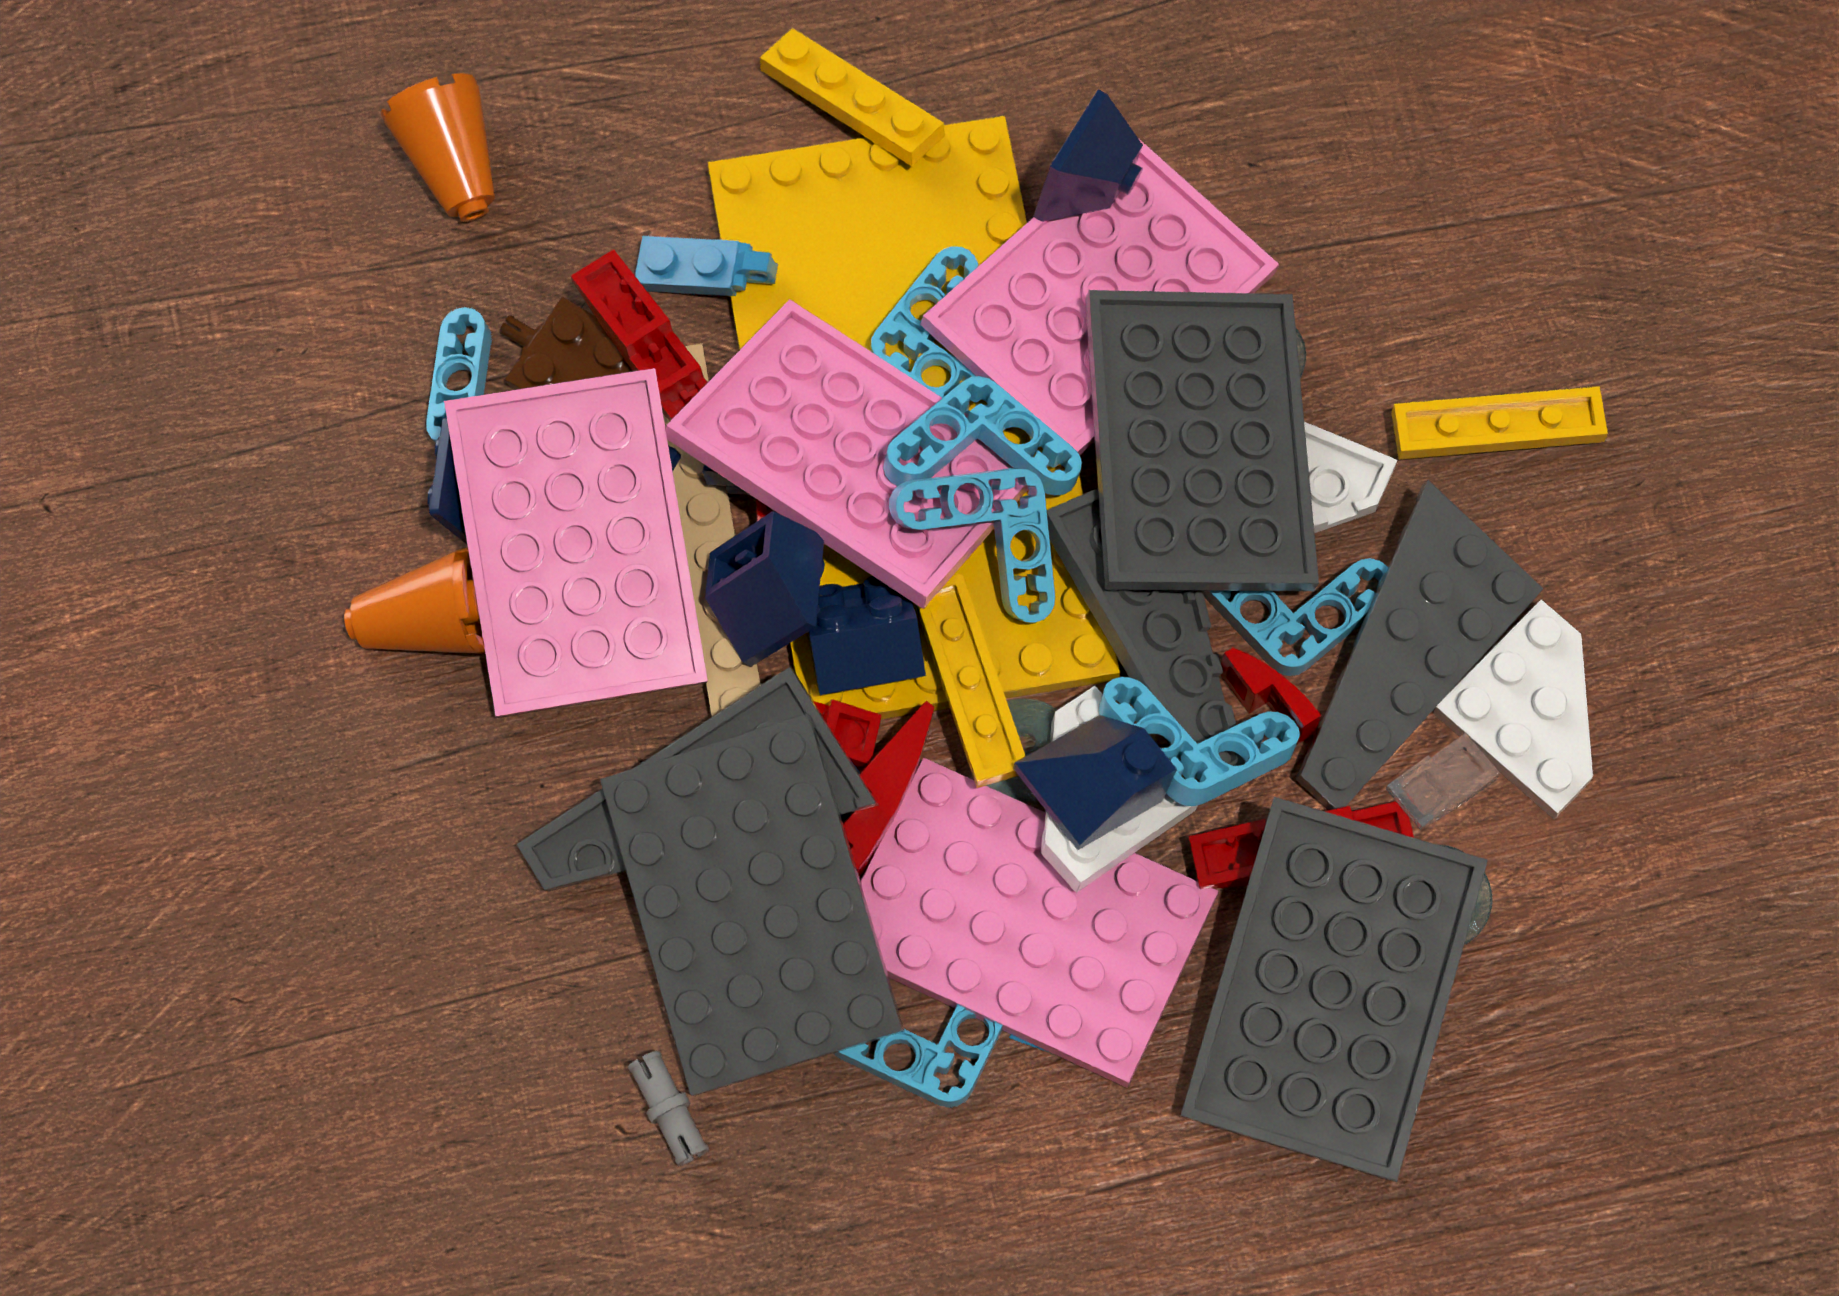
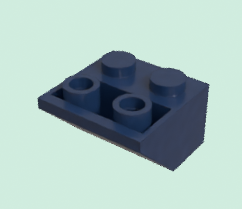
M772 511L710 552L705 599L742 662L751 667L814 629L817 623V613L820 612L818 601L820 580L825 565L822 559L824 540L816 531L775 511Z
M874 576L867 578L864 583L842 587L838 584H825L820 586L818 601L820 612L817 613L816 627L807 633L820 695L926 676L918 621L912 601Z

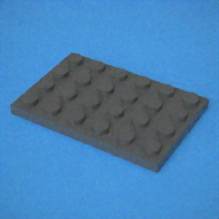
M1089 290L1085 303L1105 590L1314 591L1319 584L1293 294Z
M808 713L600 779L691 1096L707 1093L905 1031L813 721Z
M1274 797L1180 1116L1397 1182L1488 860Z

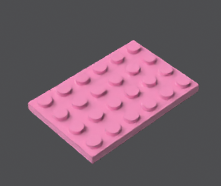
M1142 141L1143 147L1136 164L1142 167L1143 170L1129 195L1120 192L1109 209L1043 222L1032 218L925 313L921 321V326L975 376L986 377L996 382L1069 443L1079 455L1095 442L1085 303L1089 290L1255 293L1276 273L1279 266L1270 255Z
M790 299L666 425L665 431L668 441L777 513L816 531L824 540V544L922 609L927 606L994 529V521L923 530L905 528L896 523L891 517L889 510V498L897 486L888 480L883 470L888 445L895 437L940 401L942 397ZM940 423L930 427L934 437L940 440L949 441L957 438L956 431L947 424ZM977 438L931 478L1013 467ZM919 447L918 453L910 460L905 461L900 458L899 463L904 466L910 462L917 465L919 456L923 451L922 447ZM1015 478V487L1011 489H992L993 500L1013 499L1018 502L1027 492L1028 486L1019 485L1017 478ZM990 479L988 482L990 487H992L993 479ZM970 483L961 485L954 494L955 507L963 514L972 513L977 508L980 499L978 490ZM942 486L937 487V490L940 493V495ZM916 490L912 491V500L904 502L905 512L914 513L915 520L918 519V513L921 509L942 508L940 498H919L916 495ZM994 504L991 512L996 511ZM942 509L940 518H944V517H945V514H944V512H943V509Z
M655 368L444 401L496 718L708 682Z
M923 758L895 819L881 840L861 880V886L888 977L955 1009L957 1005L966 1008L967 1011L976 1014L975 1018L984 1021L985 1018L993 1023L997 1022L1003 1025V1031L1128 1088L1213 907L1218 890L1213 888L1200 890L1198 881L1134 853L1076 893L1041 854L1042 834L1045 829V812L988 786L977 788L974 780Z

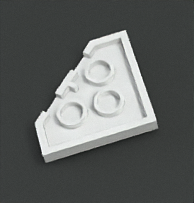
M1304 422L1314 533L1376 512L1395 469L1397 459Z
M1540 600L1436 706L1433 714L1555 820L1590 783L1593 778L1581 633L1545 602Z
M1093 686L1055 711L1051 722V742L1099 716V704L1102 693L1096 686ZM1166 794L1163 802L1080 850L1075 848L1046 811L1041 854L1077 893L1196 811L1197 806L1182 805Z

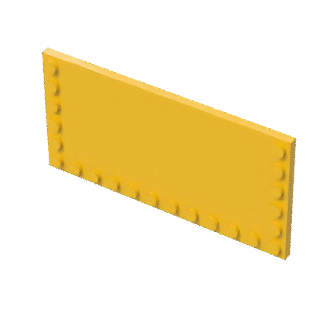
M1005 116L944 125L945 136L913 166H910L866 137L708 162L720 240H733L751 244L753 247L752 251L771 253V257L778 264L775 284L747 282L745 290L737 291L736 296H730L739 350L790 299L871 351V340L876 329L940 251L951 246L963 247L976 257L978 266L989 258L1027 224ZM959 265L955 270L946 267V282L940 289L945 295L946 286L953 277L958 275L965 278L964 266ZM921 300L912 306L910 312L916 319L922 321L923 315L936 304L930 300ZM936 339L933 341L934 344H936V345L939 346L940 348H942V349H944L945 351H947L948 353H950V352H949L941 343H939ZM898 341L894 346L885 343L887 356L890 357L894 352H899L907 357L904 354L902 341ZM907 357L910 368L908 371L912 372L915 361ZM934 365L928 367L921 377L927 385L941 387L949 382L951 374L946 368ZM982 399L976 403L970 400L969 411L980 403L987 406V402ZM1010 427L1003 431L1004 436L1012 443L1026 444L1031 441L1028 433L1021 428ZM1038 447L1037 451L1039 450L1042 453L1043 448ZM1060 464L1054 468L1047 466V469L1052 473L1058 469L1065 471V468ZM1078 476L1073 489L1064 495L1055 496L1045 493L1046 510L1083 495L1080 477ZM1029 489L1023 496H1028ZM993 529L955 574L963 572L1006 699L1104 683L1118 678L1120 670L1116 653L1051 541L1050 549L1055 588V605L1051 613L1044 620L1032 623L1019 621L1006 612L1001 598L995 530ZM1019 531L1011 540V552L1016 559L1020 561L1026 560L1033 555L1036 542L1029 531ZM824 544L822 559L825 565L820 586L838 584L845 587L864 583L867 578L872 577L871 574ZM1038 567L1030 570L1014 568V576H1023L1026 580V593L1018 595V605L1027 606L1029 612H1031V603L1039 601V592L1029 589L1027 574L1038 575ZM913 603V607L918 621L926 676L820 695L806 633L792 641L790 646L795 674L811 699L825 705L831 699L880 714L882 715L881 719L914 714L926 700L934 706V711L950 708L915 603Z

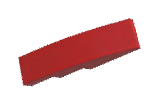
M613 249L571 275V279L631 370L634 372L655 368L662 412L670 422L708 382L703 377L699 363L673 332L669 318Z
M927 700L859 774L879 805L854 812L843 824L859 878L868 868L881 840L895 819L918 769L934 712V706Z
M1405 799L1352 811L1350 806L1325 811L1414 838ZM1267 818L1189 836L1200 890L1248 885Z

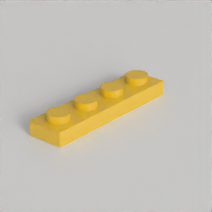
M793 28L759 57L762 72L910 166H913L945 136L944 122Z
M1600 386L1394 404L1392 409L1398 459L1605 442L1608 435Z
M963 572L954 574L924 609L916 604L915 606L976 787L980 788L1019 776L1013 769L1015 762L1026 756Z

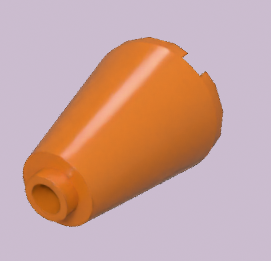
M455 73L452 74L455 83L440 86L437 77L404 89L387 101L390 111L382 109L381 115L384 123L449 217H459L460 221L467 222L489 212L488 205L494 201L495 194L480 88L472 74Z
M468 548L456 550L353 597L350 608L345 610L344 621L347 633L352 640L357 639L362 648L485 653Z

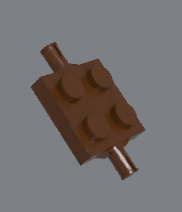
M561 297L545 322L537 326L536 329H532L515 319L512 315L505 319L507 324L503 322L500 328L501 335H505L523 346L520 358L505 378L507 385L514 390L633 372L595 315L564 297Z

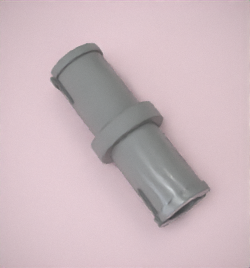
M660 1051L648 1053L642 1056L645 1062L640 1063L637 1059L628 1066V1069L633 1074L650 1108L646 1114L651 1124L658 1123L676 1159L677 1166H682L694 1161L693 1156L696 1154L698 1157L703 1156L709 1151V1147L704 1143L687 1109L691 1103L686 1093H679L661 1058Z

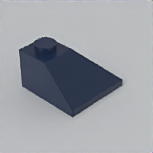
M1097 90L1049 167L1033 215L1034 218L1041 222L1109 209L1120 192L1127 195L1131 193L1142 173L1143 168L1138 166L1136 162L1143 144L1108 94L1103 91Z
M1102 715L1095 717L1020 759L1013 766L1019 777L1077 850L1163 802L1177 771V768L1144 728Z

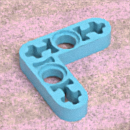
M958 246L945 248L933 258L876 329L871 340L872 353L942 398L958 386L960 381L976 376L956 357L934 344L935 338L921 326V321L916 319L910 310L916 302L921 300H930L937 304L965 279L958 275L953 277L946 286L945 295L940 289L946 282V267L955 270L959 265L964 266L965 278L978 267L976 257L968 249ZM898 341L903 342L904 354L915 361L912 372L908 371L910 370L909 359L901 353L894 352L890 357L886 355L885 343L894 346ZM934 365L942 366L950 372L951 378L944 386L931 387L922 380L923 372L928 367ZM968 404L967 411L965 412V413H967L968 415H969V404Z
M472 308L455 309L443 319L440 327L426 420L427 431L435 444L438 437H440L442 420L447 418L444 401L484 395L492 337L491 330L481 314ZM472 326L476 333H469L466 336L464 348L469 355L467 356L463 355V345L456 335L464 334L466 327ZM468 370L472 373L470 383L462 390L452 391L447 389L448 378L454 372Z
M976 376L962 381L895 437L888 445L883 465L885 476L896 486L910 480L931 478L978 438L1013 468L1028 469L1037 474L1043 483L1045 493L1056 496L1064 495L1073 489L1081 471L1082 461L1079 453L1069 443L1001 386L989 378ZM981 399L987 402V406L981 403L976 405L969 411L968 418L964 415L970 400L975 403ZM940 423L947 424L956 431L957 438L949 441L940 440L934 437L930 427ZM1010 427L1021 428L1028 433L1031 441L1026 444L1012 443L1004 436L1003 431ZM919 447H922L923 451L919 456L917 465L912 462L905 466L899 463L900 458L905 461L910 460L918 453ZM1038 447L1043 448L1042 453L1039 450L1037 451ZM1060 464L1065 468V471L1058 469L1052 473L1047 469V466L1054 468Z
M1008 468L910 480L901 483L893 490L889 498L891 517L897 524L905 528L923 530L994 521L1001 598L1004 609L1011 617L1019 621L1032 623L1044 620L1051 613L1055 605V588L1045 490L1037 474L1028 469ZM1015 478H1017L1019 485L1028 486V496L1020 498L1019 507L1017 501L1013 499L993 500L992 489H1011L1015 487ZM990 479H993L992 487H990L988 482ZM966 483L975 486L980 496L977 508L969 514L959 512L954 504L956 490ZM938 486H942L941 495L937 490ZM916 490V495L919 498H940L942 508L921 509L918 513V519L915 520L914 513L905 512L904 502L912 500V491ZM994 504L996 511L991 512ZM942 509L945 514L944 518H940ZM1027 530L1035 539V551L1028 559L1020 561L1011 552V540L1017 532ZM1038 567V575L1027 574L1029 589L1039 592V601L1031 603V612H1029L1027 606L1018 605V595L1026 593V580L1023 576H1014V568L1030 570Z
M1371 558L1361 559L1352 564L1294 613L1273 591H1239L1232 602L1228 601L1231 591H1202L1210 604L1270 667L1282 675L1294 676L1310 668L1363 623L1376 593L1371 589L1366 590L1357 597L1355 605L1352 604L1349 597L1357 591L1361 580L1360 576L1366 581L1375 577L1379 580V586L1383 574L1388 570V566L1379 560ZM1249 600H1258L1268 607L1270 616L1266 621L1254 624L1243 618L1240 607ZM1327 605L1334 606L1341 610L1345 622L1335 629L1324 628L1315 618L1317 609ZM1306 627L1311 636L1303 642L1299 652L1300 658H1297L1294 654L1283 657L1280 654L1283 645L1282 641L1284 640L1289 645L1294 644L1303 636Z
M1118 677L1109 681L1104 688L1099 704V715L1142 727L1148 734H1159L1170 742V747L1161 748V750L1177 768V771L1166 794L1175 802L1185 806L1204 804L1285 764L1291 759L1300 736L1299 728L1295 721L1282 713L1269 711L1261 713L1197 744L1152 692L1140 681L1130 677ZM1265 735L1268 738V740L1262 742L1263 737ZM1223 751L1235 752L1243 757L1245 764L1240 766L1227 764L1220 758L1219 753Z
M957 1005L938 1045L905 1030L904 1032L881 1038L876 1045L874 1059L865 1057L869 1052V1045L867 1044L833 1054L839 1059L937 1105L956 1107L966 1102L972 1094L1002 1032L1003 1025L997 1022L993 1023L984 1018L982 1022L986 1024L989 1030L988 1038L984 1043L977 1046L966 1045L958 1037L957 1029L963 1021L975 1018L976 1014ZM893 1044H906L914 1051L915 1062L907 1070H892L884 1062V1053ZM948 1046L963 1057L978 1059L974 1066L964 1059L959 1069L958 1078L964 1084L961 1089L953 1086L948 1093L940 1091V1080L935 1075L937 1072L947 1074L955 1058V1054L945 1053Z

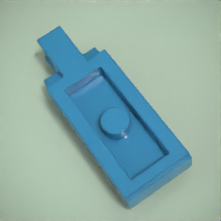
M642 236L635 276L643 287L651 292L736 296L737 291L745 290L747 282L775 284L778 264L771 257V253L752 251L753 247L751 244L739 241Z

